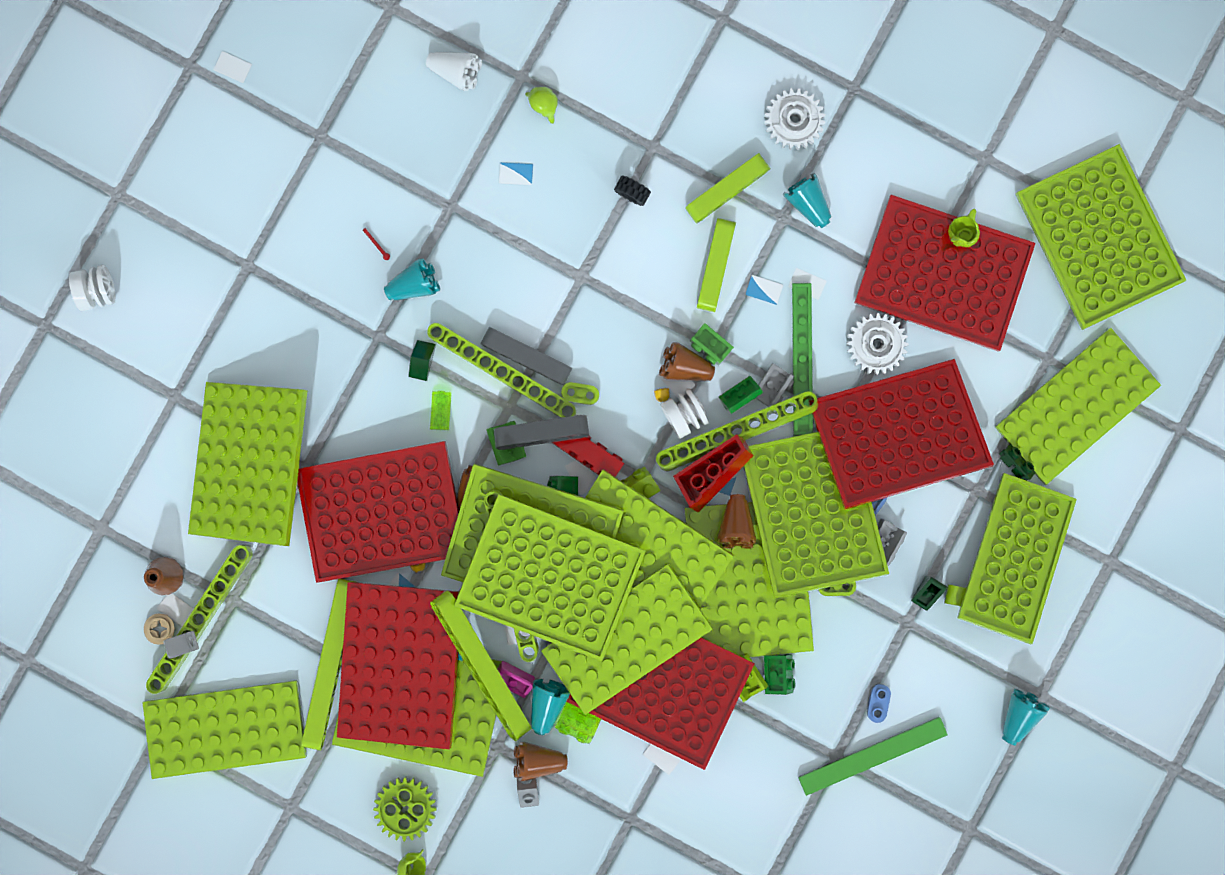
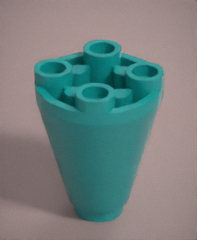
M423 258L414 261L388 282L387 286H384L386 297L391 301L393 299L402 300L436 294V292L440 291V285L434 278L435 269L431 263L427 264Z
M1014 689L1010 697L1002 739L1016 746L1017 742H1020L1045 717L1050 707L1043 702L1037 701L1038 697L1030 692L1025 694L1018 689Z

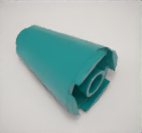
M815 173L810 174L812 178L808 180L806 177L788 188L789 193L784 192L783 196L815 227L820 226V228H823L830 223L829 219L832 216L818 177Z
M535 679L533 681L531 728L538 735H545V733L551 731L570 696V692L560 682L549 680V683L543 682L544 679Z

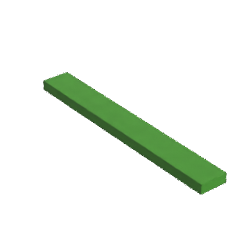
M792 283L793 397L804 392H813L811 283ZM812 399L805 400L804 405L809 406L808 401ZM812 413L793 420V436L813 433Z
M937 717L803 774L798 779L807 796L943 738L948 734L941 718Z

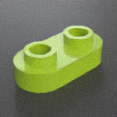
M569 382L561 390L562 397L569 402L593 405L599 399L598 389L591 385ZM569 389H573L575 391L573 396H569L567 394V391ZM588 392L593 393L594 396L592 399H588L586 397V394Z
M856 582L848 583L849 588L846 590L843 589L842 585L830 587L828 590L822 588L818 589V591L824 596H850L856 590Z

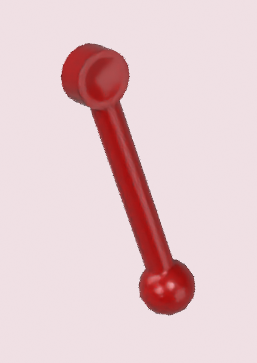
M364 228L363 232L382 253L383 259L389 260L390 254L386 253L367 229Z

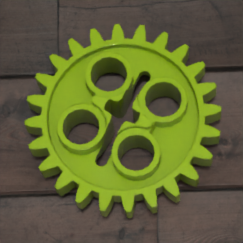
M399 777L396 778V784L389 781L390 788L384 785L382 789L385 793L378 792L377 795L381 799L374 800L379 805L373 808V811L378 812L374 819H380L377 826L383 825L382 833L388 830V837L395 834L396 841L400 836H402L404 842L407 836L414 840V834L420 838L422 836L421 830L426 833L428 831L426 825L432 826L433 824L429 819H435L436 815L431 813L437 810V807L432 806L436 799H430L433 792L427 793L428 785L422 788V781L415 784L414 777L410 782H408L407 777H404L403 782H401ZM401 791H408L410 798L407 800L403 799L400 795ZM393 796H395V797L397 798V800L399 801V803H398L396 800L393 799ZM417 804L421 805L424 812H415L414 806ZM387 805H394L396 807V812L389 813L387 811ZM407 805L409 809L405 812H402V808ZM412 816L415 817V818H417L418 821L415 822V821L413 820ZM402 818L408 819L410 826L403 827L400 824V820Z

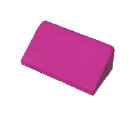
M505 661L500 663L497 670L509 690L525 698L532 689L535 677Z

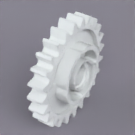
M791 88L789 94L783 90L782 97L776 94L775 98L777 101L771 99L770 104L772 106H767L766 108L770 112L764 115L765 118L769 119L764 122V125L769 126L766 132H772L770 139L776 138L775 144L782 142V148L786 145H789V150L793 146H796V149L799 150L800 145L807 148V142L813 145V138L819 139L818 133H822L824 130L820 127L825 125V121L821 120L825 117V114L820 113L824 107H818L817 105L820 100L813 101L814 94L808 97L807 90L804 94H801L800 89L794 93ZM797 116L800 122L793 123L790 117Z
M879 313L876 314L875 318L872 314H869L868 320L863 316L861 318L862 323L856 321L855 325L857 328H850L853 334L847 335L851 341L846 343V345L851 346L847 352L853 354L849 359H856L854 366L861 364V371L867 368V374L874 370L875 375H878L879 370L885 374L886 368L889 371H893V365L896 367L900 366L898 360L903 361L904 357L902 354L908 352L903 347L909 345L904 342V339L908 336L902 335L905 329L898 328L900 322L894 324V317L887 320V314L880 318ZM874 339L881 341L882 346L880 349H876L873 346Z

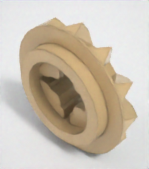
M154 614L144 624L145 637L153 644H164V640L174 636L175 626L173 620L168 615ZM159 623L161 627L167 628L161 631V635L159 631L152 630V628L158 627Z

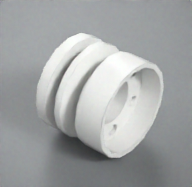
M99 265L97 268L91 267L89 274L84 269L73 271L69 274L71 294L76 307L80 311L94 309L96 302L101 307L106 304L112 305L115 303L114 283L105 265Z
M690 389L685 390L687 400L680 393L678 394L679 404H676L672 398L660 404L668 422L679 439L691 433L688 424L692 423L696 429L700 428L698 419L703 425L708 424L703 405Z

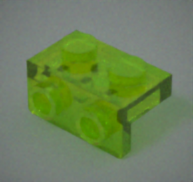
M566 702L555 728L564 735L575 737L581 743L590 744L601 719L590 713L585 715L580 708Z

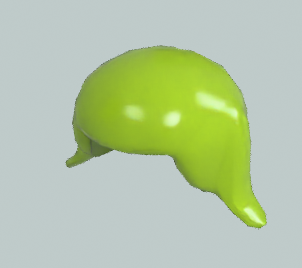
M535 87L530 92H526L525 95L528 97L532 109L547 117L550 123L553 124L558 99L552 90L547 87Z
M972 209L968 216L955 218L950 224L948 233L950 240L955 246L971 247L978 241L980 231L975 221L976 209Z
M424 849L421 852L407 853L398 864L397 874L425 875L426 862L422 856Z

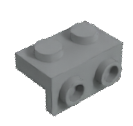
M772 363L758 384L763 393L757 396L756 399L768 407L782 402V394L793 385L794 381L792 379L794 375L788 374Z
M880 519L877 526L887 566H889L894 560L899 547L904 542L907 532L884 519Z

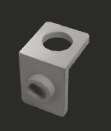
M194 631L163 641L169 659L199 649Z
M517 778L520 807L539 806L536 778L532 779L529 784H523Z

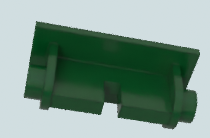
M1011 443L1006 449L999 452L1000 459L1008 468L1013 464L1016 466L1011 470L1016 477L1027 481L1031 480L1036 473L1033 464L1029 461L1026 462L1021 456V451L1017 447H1013Z

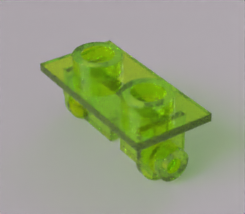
M432 391L430 429L449 430L452 392Z

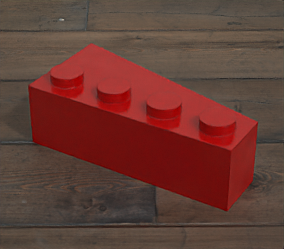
M736 434L673 477L689 507L699 513L754 455L746 441Z
M590 436L551 442L597 475H600L604 469L616 477L625 464L622 462L623 459L615 453L612 455L608 453L604 445L599 442L597 444L590 440L592 437Z

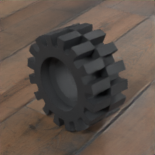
M624 175L620 177L614 188L618 195L639 206H644L651 194V191L644 187L643 184Z

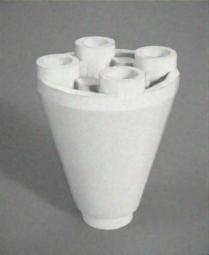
M431 52L427 57L426 66L459 89L468 91L469 89H474L477 85L476 77L482 67V60L478 59V56L474 53Z

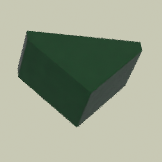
M417 340L410 357L408 377L423 381L428 380L436 344Z
M925 576L911 601L928 611L946 591L947 586L931 576Z

